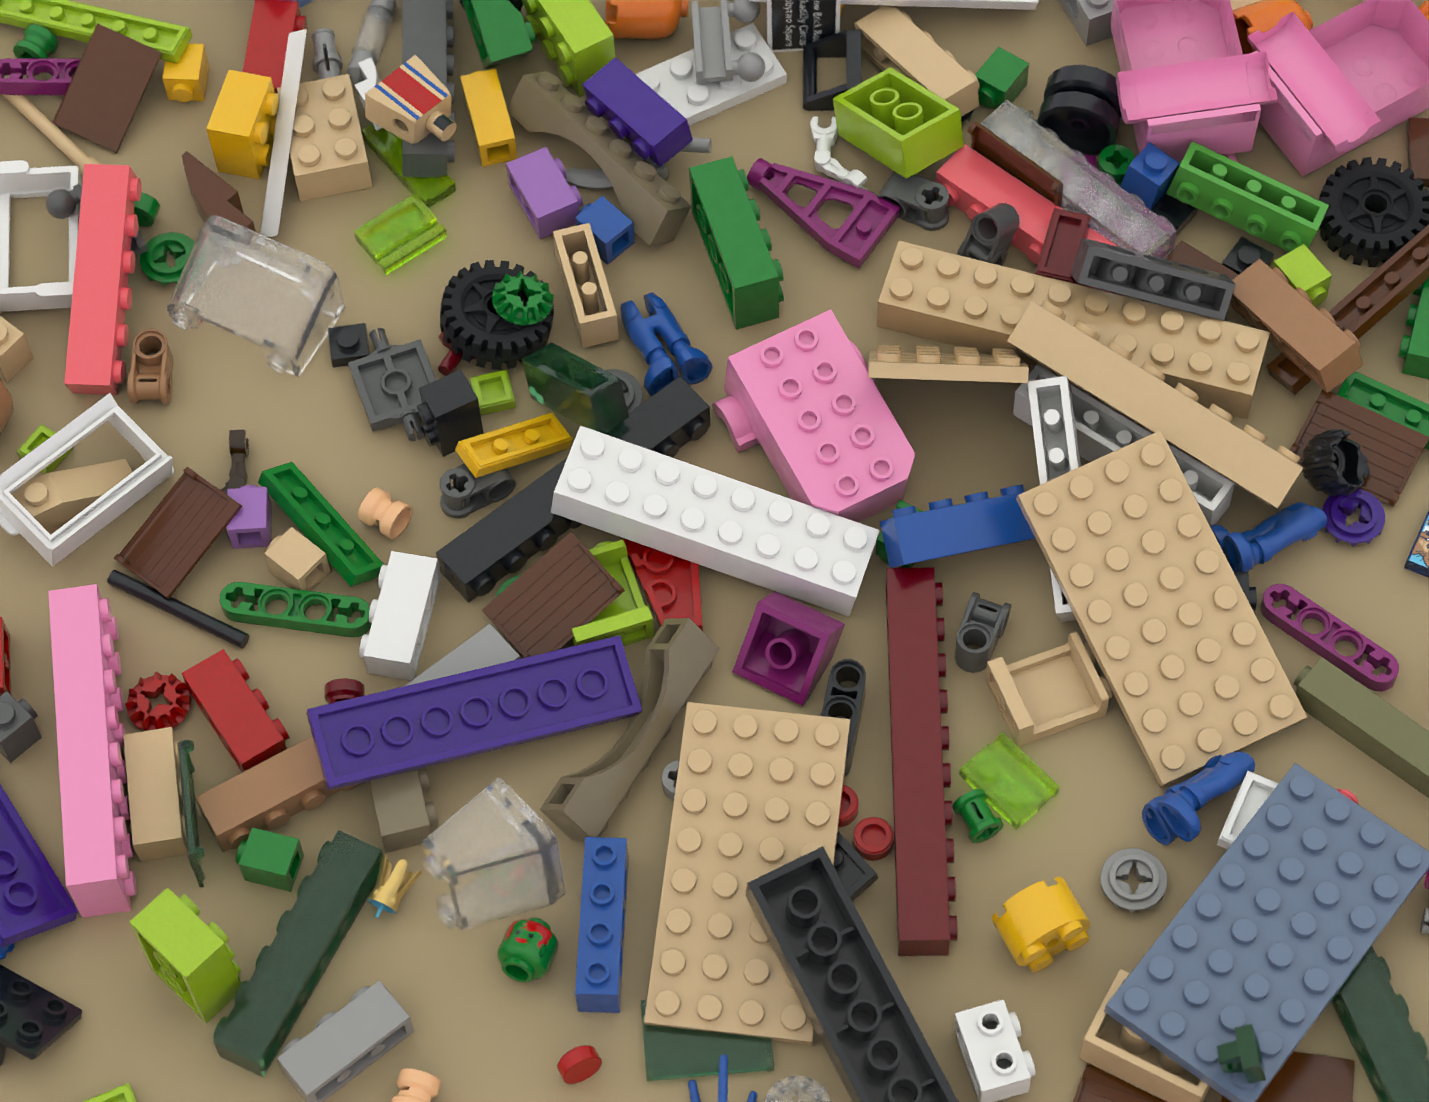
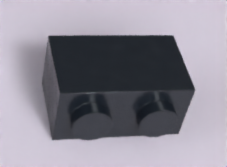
M461 369L419 388L422 403L417 405V409L424 423L421 425V429L429 446L436 444L443 457L455 452L458 441L484 434L478 398Z

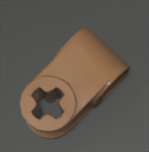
M147 329L138 333L134 338L131 370L128 374L127 384L128 398L131 404H137L139 400H161L163 404H169L171 401L173 356L165 335L159 330ZM156 350L159 351V352L156 353L155 355H150V356L147 355L148 353H150V352H152V351H156Z

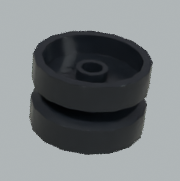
M1068 65L1055 70L1048 77L1044 100L1037 119V130L1041 138L1051 147L1062 152L1093 156L1099 155L1107 146L1114 145L1119 130L1120 118L1122 117L1116 78L1102 69L1086 65Z

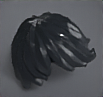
M1343 429L1325 431L1321 434H1316L1307 442V446L1303 450L1301 467H1303L1304 478L1308 480V483L1314 490L1321 491L1328 496H1349L1358 487L1365 484L1364 479L1370 474L1367 464L1368 459L1360 451V445L1347 438L1348 435H1351L1349 431Z

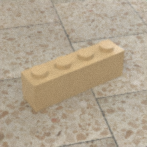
M884 5L855 22V30H861V52L882 71L890 67L959 108L961 117L979 107L978 89L980 85L975 74L970 70L966 71L959 65L952 53L948 50L944 51L939 47L927 31L920 30L906 12H900L895 6Z

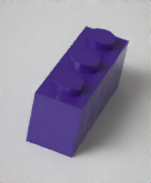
M616 57L582 84L587 97L585 105L588 110L596 117L600 118L602 116L608 121L609 127L618 138L623 139L626 137L642 159L647 160L650 158L656 165L662 167L693 141L687 119Z

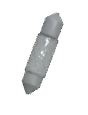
M372 0L370 6L366 9L347 69V74H349L354 84L364 81L358 65L359 62L371 57L376 66V63L380 60L394 20L395 0Z

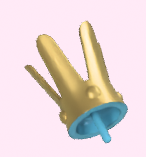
M383 853L376 885L367 898L370 904L378 908L375 918L379 917L382 910L396 914L401 898L421 875L422 871H418L414 875L410 871L405 872L407 861L400 860L391 873L392 865L390 861H387V855Z

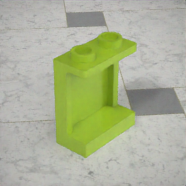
M624 540L615 542L604 541L589 549L592 555L625 591L591 622L572 628L573 638L571 639L573 645L577 646L619 635L623 646L653 638V617L649 606L644 604L628 560L627 547Z

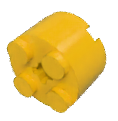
M1054 877L1057 885L1048 887L1043 880L1021 890L1002 904L1006 912L1000 918L996 912L992 916L994 926L1017 965L1029 966L1032 972H1038L1049 966L1054 961L1052 956L1066 948L1068 951L1076 950L1085 945L1090 939L1086 932L1090 927V921L1066 880L1062 877Z

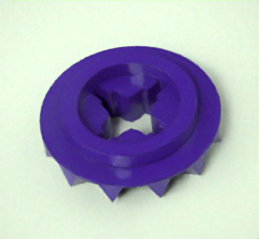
M1357 489L1349 496H1329L1322 508V511L1327 516L1325 532H1330L1335 537L1337 543L1340 541L1348 542L1352 547L1364 542L1369 545L1373 538L1381 534L1385 524V511L1382 504L1374 495L1362 489ZM1359 508V522L1355 521L1352 525L1346 526V515L1350 516L1353 512L1356 513Z

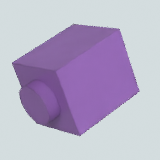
M244 485L236 489H227V495L242 505V508L227 525L232 548L268 547L272 541V504L267 487Z

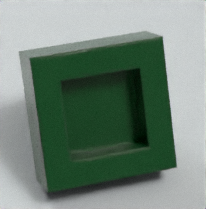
M1252 1024L1235 1027L1237 1040L1217 1046L1219 1063L1222 1065L1223 1072H1244L1249 1084L1265 1081L1266 1075L1259 1039Z

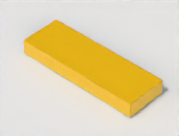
M551 412L458 441L455 451L474 477L478 478L569 449L573 438L554 413Z

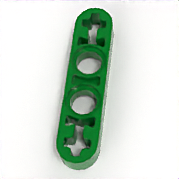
M247 582L230 583L220 593L219 601L223 613L229 620L234 622L344 637L363 636V634H366L371 629L372 625L369 622L370 607L365 600L358 597ZM238 596H244L245 602H241L238 608H234L232 602H236ZM257 598H259V599H258V609H259V610H258V611H255L253 605H257ZM281 599L288 603L286 610L281 614L273 615L266 611L267 605L273 600ZM319 604L326 608L325 615L320 619L311 620L305 616L306 610L312 605ZM334 608H338L339 614H335L336 621L333 622ZM356 611L360 612L361 617L356 618L355 623L348 622L347 617H352Z

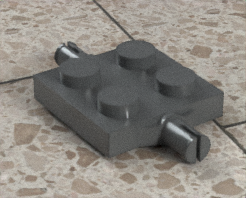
M377 328L381 341H379L377 333L373 329L369 336L375 351L366 357L348 362L372 432L403 423L409 441H416L413 428L418 440L423 438L424 432L418 421L420 415L417 405L422 403L419 388L436 381L421 339L404 345H390L383 328Z

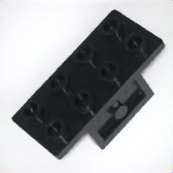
M0 964L1 1066L6 1046L31 1060L36 1059L81 1019L82 1010Z

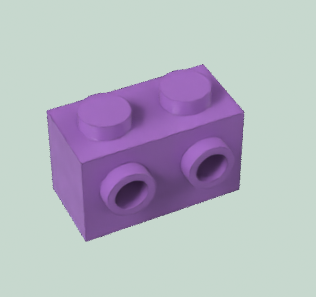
M547 147L506 163L508 184L539 239L552 235L553 231L565 229L576 224L575 217L579 213V207L583 205L580 193L575 185L569 187L565 180L567 175L559 158L553 159Z

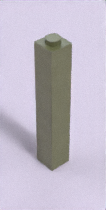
M1323 657L1320 658L1313 668L1308 665L1305 666L1293 684L1297 687L1296 695L1304 711L1429 798V731Z

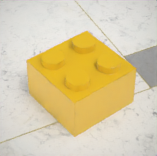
M228 70L206 128L218 172L260 180L264 166L270 165L279 104V95L274 92L271 77Z

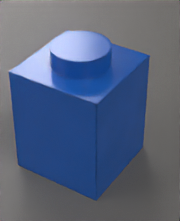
M1149 142L1129 164L1118 191L1149 212L1168 191L1180 163Z
M601 196L593 204L585 205L575 217L576 226L590 223L599 257L607 265L635 243L633 222L604 196Z

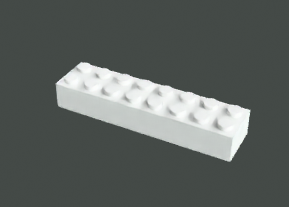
M583 426L579 427L554 490L551 513L847 617L850 616L879 533L878 529Z

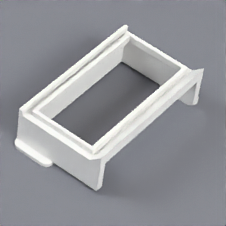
M23 160L0 162V313L7 311L71 308L81 202L76 204L74 213L69 217V282L9 287L11 198L45 197L57 189L70 191L77 184H80L82 187L78 166L29 168V164Z
M109 393L0 475V526L9 535L15 536L20 533L53 567L163 481L171 478L174 475L173 458L168 456L117 405L111 393ZM108 421L141 454V457L146 462L50 535L11 493Z

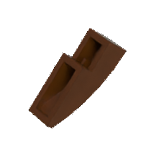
M186 151L181 156L197 211L207 229L218 243L232 257L238 260L258 243L254 223L243 214L238 191Z

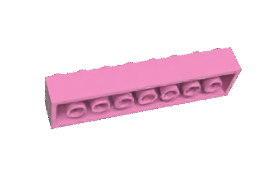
M97 584L51 590L48 593L66 887L82 918L131 911L130 896L137 895V884L134 871L129 870L128 858L134 857V847L132 844V834L127 833L125 821L130 820L129 797L124 796L123 784L127 783L125 759H122L120 748L124 747L123 734H126L124 724L119 723L118 711H124V700L121 687H117L115 676L121 675V661L118 651L114 652L113 641L119 640L118 623L116 617H112L109 599H102Z

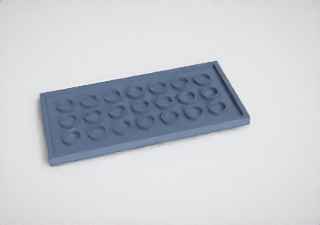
M1295 763L1106 1004L1104 1012L1231 1102H1256L1428 872L1429 851ZM1252 1024L1259 1039L1266 1080L1249 1084L1244 1072H1223L1222 1065L1219 1063L1217 1046L1237 1040L1235 1027Z

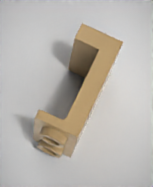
M1077 631L1069 634L1068 642L1065 645L1008 665H1006L1003 657L987 661L985 680L1017 747L1106 715L1109 699L1112 698L1111 688L1104 675L1099 677L1094 667L1096 663L1095 656L1088 642L1083 643Z

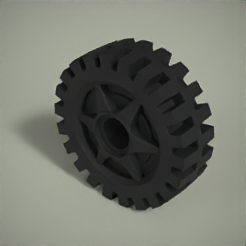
M1371 157L1362 159L1359 166L1355 159L1349 161L1346 168L1343 165L1338 167L1334 175L1331 173L1323 185L1319 201L1328 204L1329 207L1319 227L1321 229L1320 236L1323 241L1328 240V248L1332 252L1340 248L1339 257L1345 261L1352 255L1354 256L1353 264L1361 266L1363 259L1368 260V267H1377L1379 260H1382L1384 264L1429 224L1428 189L1423 190L1424 182L1420 177L1413 180L1414 172L1411 169L1407 168L1403 173L1400 172L1402 164L1396 161L1393 162L1391 167L1386 166L1387 159L1378 158L1377 164H1372Z
M485 260L484 268L481 267L479 262L472 263L469 271L464 267L458 271L457 277L453 275L449 280L441 302L440 329L441 332H444L443 338L447 344L451 343V350L456 355L463 351V360L470 363L475 357L477 358L476 366L485 368L486 362H492V369L500 370L502 362H505L507 369L516 368L517 361L522 365L530 362L531 356L536 358L540 354L541 349L545 348L552 329L554 304L550 314L541 322L532 325H517L503 319L496 312L492 303L495 284L500 283L506 274L511 277L516 276L520 271L523 274V266L516 264L512 270L509 269V261L501 260L500 267H495L494 260ZM530 270L524 276L532 277L535 273ZM520 290L518 296L523 301V306H526L529 297Z

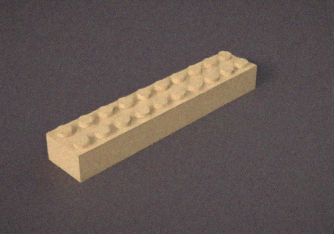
M898 241L878 299V327L957 347H977L978 352L992 355L993 348H1013L1007 340L1031 301L1041 306L1043 301L1046 300L1064 312L1063 314L1066 315L1064 321L1074 326L1077 320L1097 332V335H1099L1097 341L1108 347L1111 341L1131 353L1133 357L1130 361L1142 367L1144 362L1163 372L1166 377L1163 382L1175 388L1179 382L1197 393L1199 397L1197 403L1209 409L1213 403L1232 416L1248 418L1270 332ZM1016 350L1019 356H1023L1027 364L1036 366L1038 364L1034 360L1030 359L1029 357L1025 356L1024 354Z

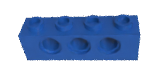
M585 837L575 988L578 1012L620 1013L629 864L627 838Z

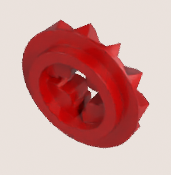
M156 671L153 676L146 679L140 677L138 684L133 689H129V697L125 705L130 720L143 731L168 727L173 729L186 718L190 710L191 698L184 682L178 680L172 673L168 676L161 675ZM162 693L168 704H158L155 709H152L148 698H157Z

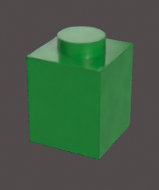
M998 46L975 74L980 85L978 89L979 103L986 108H992L1004 114L1027 86L1029 63Z
M252 827L248 840H242L239 845L236 863L239 864L245 881L291 892L304 858V853L298 838Z

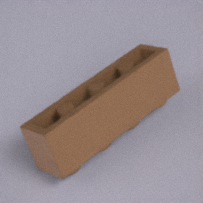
M1259 259L1232 280L1236 284L1230 301L1232 308L1254 328L1270 332L1268 341L1325 392H1330L1363 366L1358 350L1361 344L1357 337L1349 329L1342 331L1326 309L1321 308L1318 310L1313 306L1310 297L1302 288L1297 287L1294 289L1290 286L1286 276L1276 266L1271 269Z
M313 736L195 798L203 818L222 852H225L231 848L238 849L242 840L247 841L252 827L261 830L277 829L287 823L289 818L303 810H313L322 805L326 798L341 790H351L359 784L327 791Z

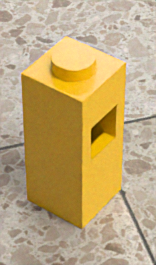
M496 68L486 71H475L471 74L460 76L463 99L482 167L518 159L515 136Z

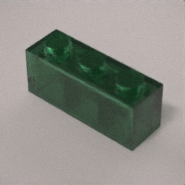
M552 342L521 359L531 398L577 424L600 433H606L614 429L617 424L629 418L619 377Z

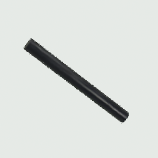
M113 570L108 577V584L235 646L244 648L248 643L249 634L173 597L168 599L154 588L117 570Z

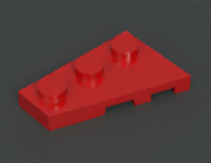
M620 537V540H624L626 544L628 558L659 627H661L665 619L690 618L703 631L698 564Z

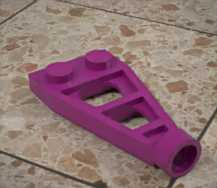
M762 158L755 161L747 175L749 186L768 196L828 252L857 268L862 266L899 217L900 208L881 197L877 198L876 194L868 190L780 164H771ZM794 184L817 192L807 207H801L787 197L786 194ZM834 200L848 204L853 208V211L840 228H831L819 218L817 212L825 201Z

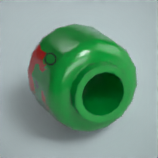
M530 918L528 920L514 921L508 927L497 951V958L503 972L511 979L524 983L542 978L548 972L557 953L558 940L551 931L550 926L541 919Z

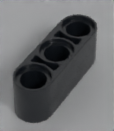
M852 659L838 661L832 667L821 716L835 718L843 716L850 719L844 777L848 775L851 769L866 690V671L859 662ZM843 681H852L857 685L845 688L839 684Z

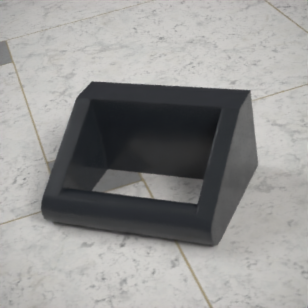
M845 30L803 46V108L807 111H834L833 98L861 83V30ZM817 58H846V84L817 93Z

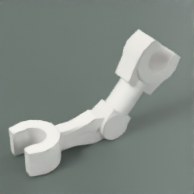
M813 116L810 126L814 145L816 146L814 155L815 169L841 183L868 190L863 186L867 181V177L857 169L848 171L836 159L831 158V146L835 145L839 136L836 117H832L830 127L821 128L819 127L818 116Z

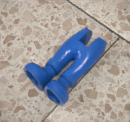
M653 292L644 295L645 306L650 316L645 319L642 318L632 300L621 304L620 312L623 325L631 341L640 350L642 357L649 365L644 378V387L651 397L677 379L678 371L683 380L691 385L698 384L709 376L713 368L709 357L703 351L690 346L691 343L687 334L683 332L677 319L662 298ZM657 335L663 338L670 353L675 357L677 368L674 362L667 356L664 347L656 337Z
M1297 502L1268 517L1252 530H1246L1241 533H1229L1222 525L1214 524L1210 527L1233 572L1242 573L1252 570L1258 563H1266L1272 559V556L1300 540L1303 542L1311 540L1317 535V532L1326 526L1327 516L1318 507L1304 502Z
M1231 752L1224 756L1222 754L1216 755L1207 761L1204 769L1180 784L1169 787L1164 795L1150 800L1145 804L1142 811L1143 822L1150 835L1163 845H1169L1177 837L1186 842L1194 840L1201 830L1200 819L1196 811H1199L1208 801L1240 786L1247 771L1254 773V759L1245 752Z

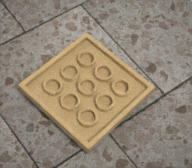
M877 344V351L870 350L868 378L1028 383L1029 367L1023 356H1019L1016 349L993 348L991 355L979 354L977 347L958 346L954 347V353H940L939 346L916 345V352H901L900 345Z

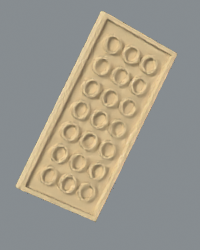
M1161 430L1023 492L1016 497L1160 787L1203 768L1207 761L1216 755L1222 754L1224 756L1227 753L1237 752L1307 718L1293 687Z
M687 702L644 1018L645 1026L813 1045L814 1027L745 895L748 882L822 846L834 866L850 719Z

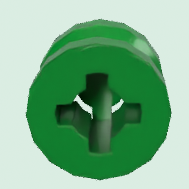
M31 24L24 31V39L18 41L14 46L13 52L17 59H48V55L55 53L59 42L55 35L46 28Z
M1118 144L1109 145L1099 154L1097 175L1102 188L1108 191L1116 192V189L1123 181L1129 164L1135 159L1134 153L1126 146Z

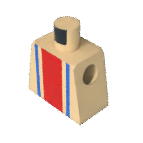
M416 55L365 93V117L411 144H417L430 133H433L441 141H447L456 130L457 124L449 118L451 115V94L449 90Z

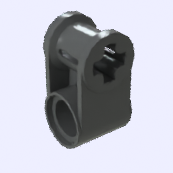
M893 171L877 198L881 197L900 208L898 218L929 231H937L944 228L949 221V209L946 207L949 201L947 188L940 183L930 181L918 175H912L906 179Z
M999 203L976 215L972 220L966 238L958 249L957 255L1002 266L1006 260L1007 251L1014 235L1019 228L1020 220L1016 209L1007 203Z
M464 463L446 471L440 478V490L442 492L440 506L447 516L463 518L478 509L506 498L515 489L516 481L507 468L475 478Z
M973 592L971 594L956 639L955 661L962 670L975 673L987 667V661H990L997 642L1006 628L1012 604L1004 603L999 605L980 598L979 593ZM977 645L981 649L973 650L966 646Z

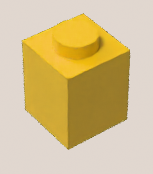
M188 44L178 63L165 60L162 80L168 100H177L179 102L204 101L209 73V62L204 44Z

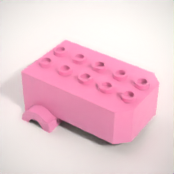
M1114 0L1110 27L1121 71L1117 72L1116 78L1118 100L1124 123L1133 124L1139 153L1150 142L1176 161H1182L1191 141L1221 155L1252 151L1261 112L1260 105L1274 104L1278 98L1275 87L1272 88L1270 83L1269 62L1266 51L1251 54L1242 53L1230 0Z
M1366 0L1310 31L1292 12L1282 17L1271 30L1265 33H1261L1258 30L1248 35V42L1255 49L1253 53L1266 51L1269 62L1270 83L1272 88L1275 87L1278 98L1274 104L1260 105L1259 123L1302 177L1429 108V21L1412 0Z
M831 309L728 357L724 391L727 397L714 402L711 406L718 418H722L731 436V441L738 453L760 443L792 500L855 522H860L896 505L899 500L903 499L915 452L874 384L875 381L873 378H868L869 368L861 352L852 341H849Z

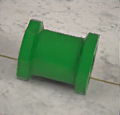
M980 788L960 796L952 805L955 814L961 815L969 828L970 833L968 837L972 843H981L992 838L1004 826L1002 820L993 815L985 801L987 794Z

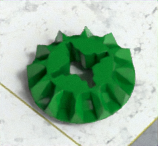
M169 232L155 236L146 243L149 250L140 254L142 271L147 275L150 282L158 281L163 287L167 283L172 282L180 285L182 279L186 277L193 278L195 268L200 266L198 246L190 237L181 233ZM167 251L170 252V255H173L176 263L175 267L171 268V266H168L166 262Z
M520 271L513 277L506 274L500 283L495 284L492 303L496 312L503 319L517 325H532L541 322L550 314L554 295L549 291V284L540 282L536 274L532 277H527ZM520 290L529 297L526 306H523V301L518 296Z

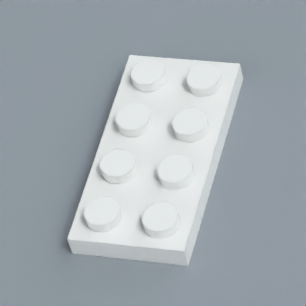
M753 23L731 32L730 41L732 61H737L740 56L748 52L757 53L763 58L765 72L757 81L747 82L741 79L739 75H734L733 81L696 83L694 49L635 74L687 119L689 126L787 83V73Z

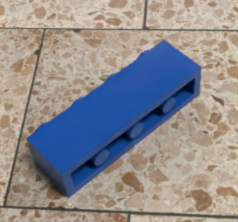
M1023 484L1000 489L1001 496L989 498L987 491L964 496V504L954 506L951 498L928 503L929 511L919 513L916 512L915 506L892 510L893 518L880 521L889 567L894 568L1036 539L1016 500L1019 494L1026 492Z

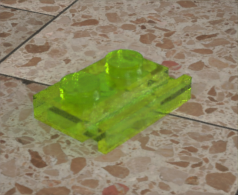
M414 193L356 229L354 235L356 241L373 261L381 266L383 272L387 275L446 238L447 232L446 228L439 224L436 216Z
M1003 732L998 735V738L993 743L986 745L965 763L959 772V775L973 789L980 788L987 794L986 801L1016 830L1046 805V802L1052 796L1055 797L1059 793L1060 788L1054 780Z

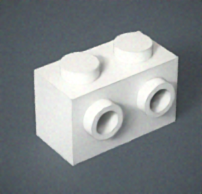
M1004 999L955 1013L953 1029L978 1102H996L1029 1092L1031 1076L1035 1075L1034 1063L1028 1050L1022 1052L1017 1038L1022 1036L1020 1023L1015 1012L1008 1013Z

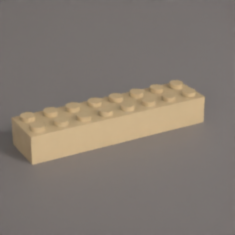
M1044 300L1041 306L1031 301L1007 340L1014 349L1059 377L1067 376L1069 383L1152 434L1161 430L1167 443L1232 481L1240 489L1278 511L1303 472V467L1298 465L1300 461L1298 455L1281 445L1277 451L1264 444L1266 436L1247 424L1243 430L1231 424L1232 415L1212 403L1209 409L1197 403L1199 399L1197 393L1179 382L1175 388L1163 382L1166 378L1165 374L1144 362L1142 367L1130 361L1133 357L1131 353L1111 341L1108 347L1097 341L1099 338L1097 332L1077 320L1074 326L1064 321L1066 315L1063 314L1064 312L1048 301Z

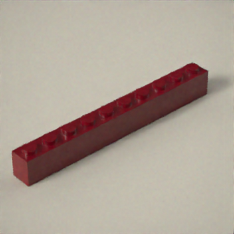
M934 567L887 568L898 956H948L950 941H957V915L949 916L948 902L956 901L955 877H947V863H954L953 838H946L945 825H952V800L944 801V788H951L950 763H943L942 751L949 750V726H941V714L948 713L947 689H939V678L946 677V654L938 653V642H944L945 626L944 618L936 617V606H943V583L935 582Z

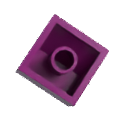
M774 591L758 601L732 672L804 706L832 660L845 624Z

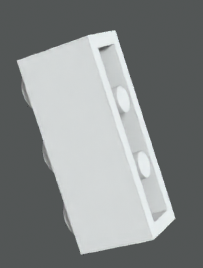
M391 551L388 565H382L378 579V586L381 588L378 600H372L369 611V622L372 623L369 635L363 634L359 649V656L364 658L368 674L410 681L415 678L441 581L438 558Z

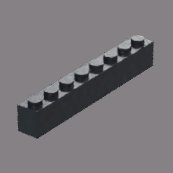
M679 376L602 433L673 458L682 446L691 440L696 441L707 432L711 426L710 406ZM567 458L436 552L440 572L468 603L477 596L488 594L494 588L496 582L507 574L518 572L523 568L527 560L537 552L548 550L555 544L558 537L570 528L575 529L582 525V523L551 513L554 490Z

